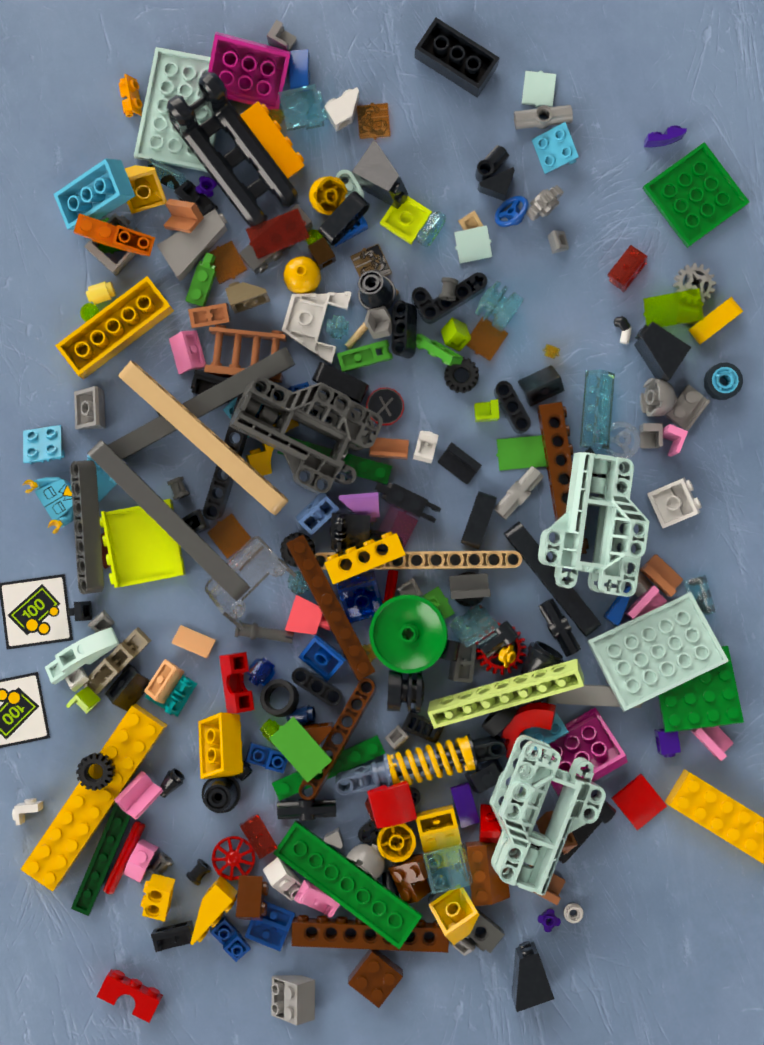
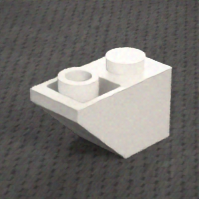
M357 87L353 90H346L337 99H330L324 106L325 114L336 132L353 123L359 101V90Z
M277 857L263 869V872L270 885L292 901L299 891L302 882L291 868Z

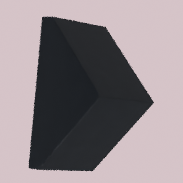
M514 167L479 182L478 191L504 201L515 172Z
M197 509L182 518L197 534L211 528L201 509Z

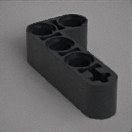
M477 272L456 285V300L450 301V307H444L441 304L443 299H440L439 296L432 299L429 292L423 287L413 290L411 302L416 307L422 320L427 324H432L481 294L486 288L487 277L483 273ZM475 280H477V282L481 281V286L479 284L474 286ZM465 290L467 296L460 297L457 291ZM422 294L425 296V300L417 301L415 296ZM433 310L436 315L434 317H427L425 312Z
M606 800L598 819L594 823H586L572 831L578 845L564 855L561 852L559 861L562 864L568 861L602 822L606 824L613 818L616 810ZM590 808L584 811V816L590 813Z

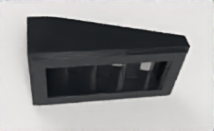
M411 711L408 712L401 728L436 744L445 726L437 728L432 738L430 735L434 727L431 720ZM413 717L417 718L413 728L409 727ZM421 720L423 721V724L421 726L420 731H418L416 729ZM428 723L430 727L427 734H424V729Z

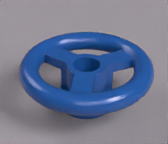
M514 196L504 201L495 213L496 224L501 227L520 224L528 210V200L523 196ZM520 202L523 203V207H522V210H521V211H520L519 208H518V205L520 204ZM512 204L511 207H509L506 211L503 212V210L508 205ZM505 217L508 219V221H501Z

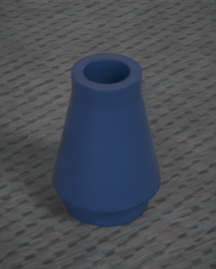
M310 705L296 708L292 714L286 716V719L289 721L294 716L299 723L310 724L315 722L316 719L314 706L310 707Z

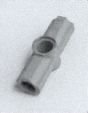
M543 105L538 109L514 111V125L516 129L533 127L545 129L550 125H559L564 122L568 124L573 121L571 105L557 107ZM539 115H545L547 119L542 120Z
M531 466L520 480L510 487L504 498L495 506L494 510L506 520L530 496L531 491L544 476Z

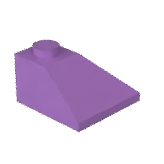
M378 492L339 495L340 502L354 514L371 515L370 522H376V518H380Z

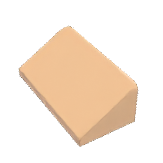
M180 625L172 640V644L208 658L216 640Z
M164 659L144 692L155 701L164 704L181 679L184 671L167 659Z

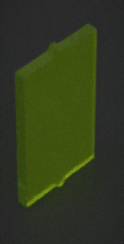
M700 288L643 299L645 309L643 315L646 317L647 326L652 321L660 327H667L704 320L702 307L704 303L701 299Z

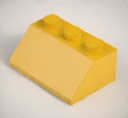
M221 712L198 721L200 778L229 777L243 773L240 714Z

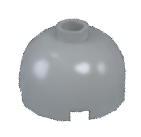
M657 378L648 379L643 386L646 388L645 393H641L640 396L641 410L643 413H647L646 416L649 417L664 416L671 411L676 403L677 398L674 388L669 382Z
M359 844L346 856L347 859L376 881L384 871L385 861L378 850V846L375 844L371 846Z

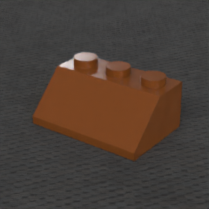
M465 842L470 894L474 906L493 905L510 898L509 884L503 882L491 866V859L497 843Z

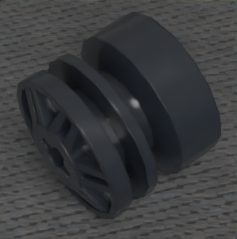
M389 670L387 711H400L402 703H406L407 711L411 712V703H415V712H420L424 702L422 671L417 672L416 680H412V673H408L406 680L403 679L402 673Z

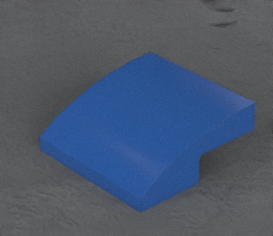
M266 902L267 915L263 916V921L251 920L244 937L281 951L295 913Z

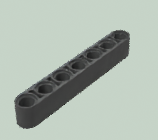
M92 460L73 461L70 466L78 588L81 594L98 593L103 591L104 577L96 465Z

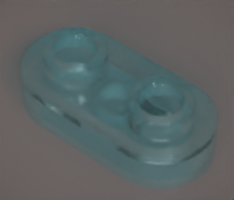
M435 211L429 215L428 221L417 234L419 244L425 247L432 244L445 224L446 215L444 213Z

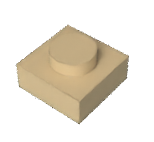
M475 211L458 220L463 230L483 226Z

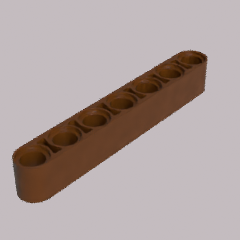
M364 678L360 680L322 746L325 752L331 751L333 753V759L322 769V778L316 779L313 777L309 782L305 779L302 781L299 787V795L303 799H315L376 693V685L371 679ZM365 683L372 685V689L368 693L362 691V686ZM356 700L362 701V707L359 710L353 709V702ZM346 717H351L353 720L352 725L349 727L343 725V720ZM336 734L343 736V741L340 744H335L333 741ZM311 785L313 787V794L307 797L304 789L306 786Z

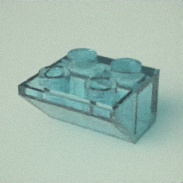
M464 843L423 854L432 894L472 885L473 879Z

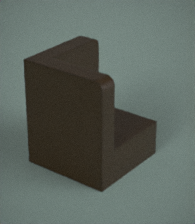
M324 237L308 245V251L320 270L336 261V256Z

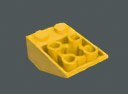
M452 804L416 813V823L423 852L431 853L437 869L466 862Z
M221 876L211 885L202 898L190 942L191 945L196 941L200 943L208 934L210 926L215 927L221 920V916L224 914L223 911L227 913L237 900L235 896L238 891Z

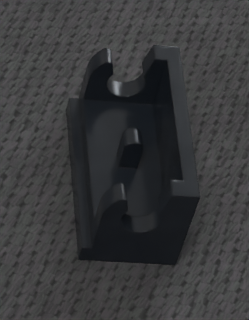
M186 180L174 191L180 201L196 203L203 216L214 209H218V206L203 193H197L196 186L189 180Z
M195 370L191 384L192 393L199 395L227 378Z
M192 920L154 929L151 933L155 952L190 944L194 931Z

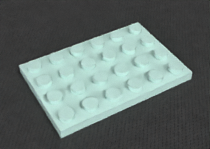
M155 48L134 152L135 159L207 172L171 124L166 107L168 101L175 95L183 96L189 106L200 99L199 78L208 72L211 57ZM207 105L195 113L199 125L212 116ZM217 132L213 134L211 137H209L210 143L213 145V147L215 144Z
M691 592L587 641L623 712L729 661Z

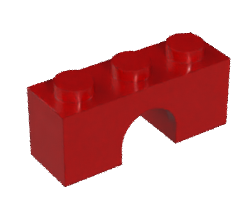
M247 652L220 655L227 713H242L254 710L252 691H248L244 685V673L249 671Z
M112 969L107 974L97 994L98 998L112 1005H115L121 995L127 994L132 996L135 1000V1008L132 1015L150 1023L163 997L158 989L154 987L148 988L142 985L140 980L130 979L122 971Z

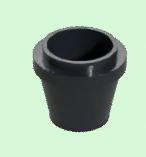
M375 270L366 271L360 276L358 281V299L363 308L367 311L382 306L389 309L396 299V289L393 282Z
M531 642L520 673L525 674L563 663V656L543 642Z
M232 776L210 778L204 783L202 788L203 803L209 810L215 813L231 811L238 804L241 797L240 785ZM216 793H220L222 795L221 800H217L215 798Z

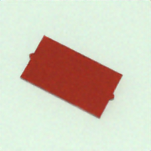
M298 208L246 229L250 239L249 244L251 247L253 246L257 259L310 238L305 227L306 222L302 220Z

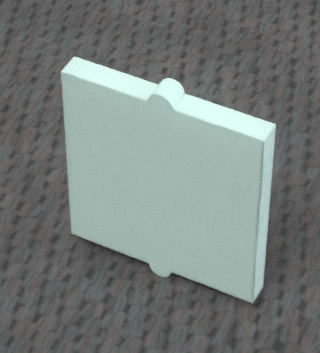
M525 71L522 104L534 105L536 108L543 105L553 107L556 74L543 73V71Z
M487 225L454 232L455 249L458 252L460 264L492 257L490 246L492 241L489 239Z

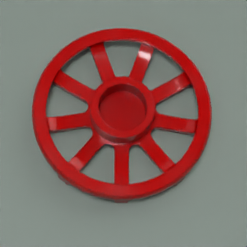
M229 836L217 843L211 860L218 875L229 881L239 880V876H233L234 867L236 866L242 875H248L255 864V852L252 845L246 839L239 836ZM232 839L240 840L236 849L232 847ZM228 841L229 851H226L220 845ZM244 842L250 849L240 853L239 850ZM217 849L226 856L216 858ZM252 853V861L242 859V856ZM216 861H226V864L219 869ZM240 863L250 865L249 869L244 872ZM227 866L231 867L230 876L222 872Z

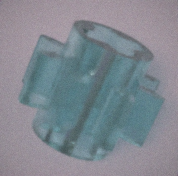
M333 315L332 320L327 319L326 333H329L331 338L342 339L343 334L348 335L349 321H346L344 316Z
M295 571L294 575H289L287 581L289 583L288 588L294 594L300 595L304 594L305 590L310 591L300 571Z

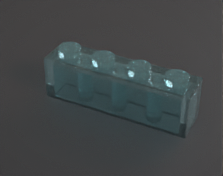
M602 369L585 371L580 447L591 448L592 450L609 449L615 373Z

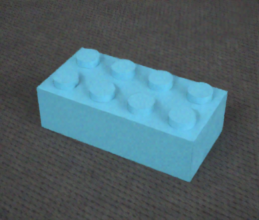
M106 158L54 193V197L67 229L74 230L79 213L99 220L135 197V193L122 161Z

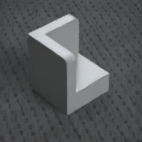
M278 20L275 21L267 34L270 45L288 51L292 49L297 40L294 35L284 30L283 23Z
M386 307L369 309L364 323L373 339L391 336L392 318Z
M643 423L639 426L641 449L660 448L663 446V423Z

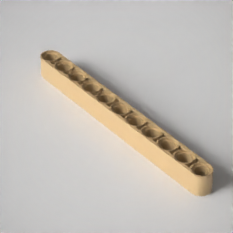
M130 360L118 376L269 512L276 516L288 503L289 500L138 364Z
M517 551L405 552L406 555L402 556V565L395 566L390 561L371 570L516 568L522 563V556ZM336 552L316 553L315 557L323 556L327 562V557L336 554ZM361 552L359 556L364 558V563L369 561L370 555L368 552ZM377 552L379 555L387 554V552ZM454 554L460 557V563L456 566L450 563V557ZM473 554L479 557L477 565H472L469 562V557ZM491 554H495L498 557L496 565H491L488 561ZM510 554L516 555L518 559L515 565H511L508 562ZM419 555L422 558L421 565L414 566L411 563L412 556ZM433 555H438L441 558V563L438 566L432 565L430 561ZM345 559V564L341 568L349 570L352 562L349 559ZM325 565L321 567L322 570H327Z

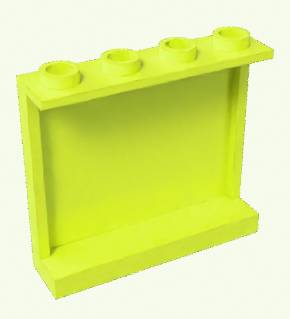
M171 499L163 500L174 510ZM140 506L108 512L101 511L100 526L104 528L105 532L102 539L104 547L108 549L106 561L108 566L111 565L112 573H109L111 585L114 584L115 588L186 575L181 546Z

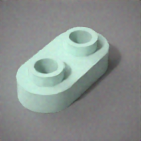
M349 170L339 171L336 177L340 180L347 179L349 181L345 184L348 193L345 198L354 191H357L364 198V192L353 173Z

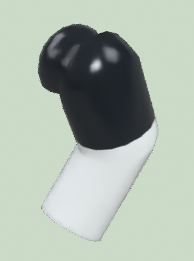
M623 316L616 317L614 319V326L619 327L622 331L620 343L629 344L632 327L627 318Z

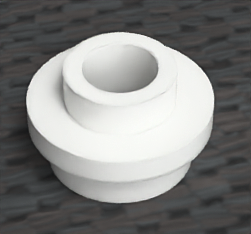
M570 903L564 908V917L570 923H578L583 918V910L580 905ZM571 910H576L574 916L570 915Z

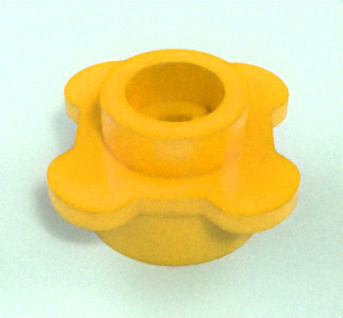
M513 645L504 646L499 652L498 659L504 663L506 668L510 663L514 662L516 657Z

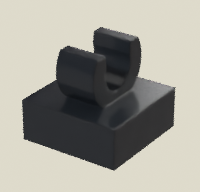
M91 601L74 602V608H68V616H75V621L92 620Z

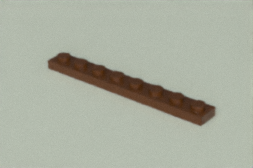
M301 535L285 543L356 679L360 681L376 672L305 536Z

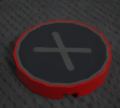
M388 387L379 388L368 397L366 407L379 414L383 420L382 426L394 424L402 417L404 401L401 395L394 389ZM370 417L373 420V422L378 424V421L375 417Z

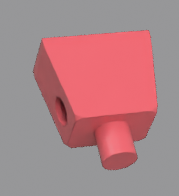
M296 595L285 630L316 635L319 628L330 631V627L323 617L319 606L302 596Z

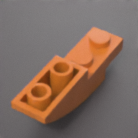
M80 213L74 229V234L92 239L94 242L145 256H150L155 237L120 225L115 226Z

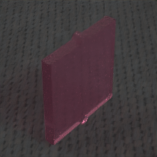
M390 506L378 531L397 533L403 540L402 547L404 549L418 520L407 515L405 511L401 512Z

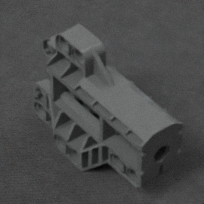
M259 377L246 386L229 426L284 453L293 474L294 482L307 490L320 494L328 492L334 481L343 485L355 481L357 476L355 469L344 464L343 460L349 449L358 451L373 446L382 427L383 420L379 414L350 400L347 395L322 382L292 392L266 378ZM262 405L263 407L258 415V418H256L255 416L259 411L260 406ZM278 414H279L280 417L278 418V420H277V422H276V425H275V427H274V426H272V425L275 423V421H276V419H277V417H278ZM370 417H375L378 421V424L375 428L373 420ZM291 419L335 440L336 442L329 457L284 435ZM301 471L307 474L305 482L300 479ZM347 472L348 479H345V476L341 473ZM319 479L324 482L322 490L317 487Z

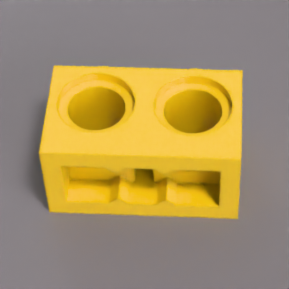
M153 873L150 881L146 880L143 889L146 895L143 896L141 901V907H144L142 916L165 922L171 906L175 879Z

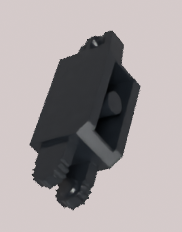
M378 482L375 487L376 491L383 494L382 499L385 502L415 517H422L435 523L436 519L431 515L423 513V510L427 506L435 512H440L441 508L428 502V499L395 483H388L385 486Z

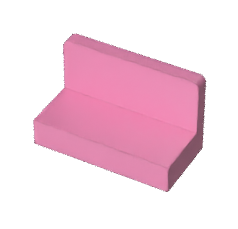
M197 330L181 331L169 338L178 374H184L189 370L205 368L206 362Z
M671 424L663 428V438L672 441L667 456L672 457L680 453L688 431Z
M651 585L648 591L643 593L629 607L625 614L633 620L664 605L667 600L659 593L660 590L656 586Z
M719 726L690 730L716 759L722 761L727 757L724 752L733 745V741Z
M141 771L114 801L125 813L136 820L158 798L163 790L154 784L145 772Z

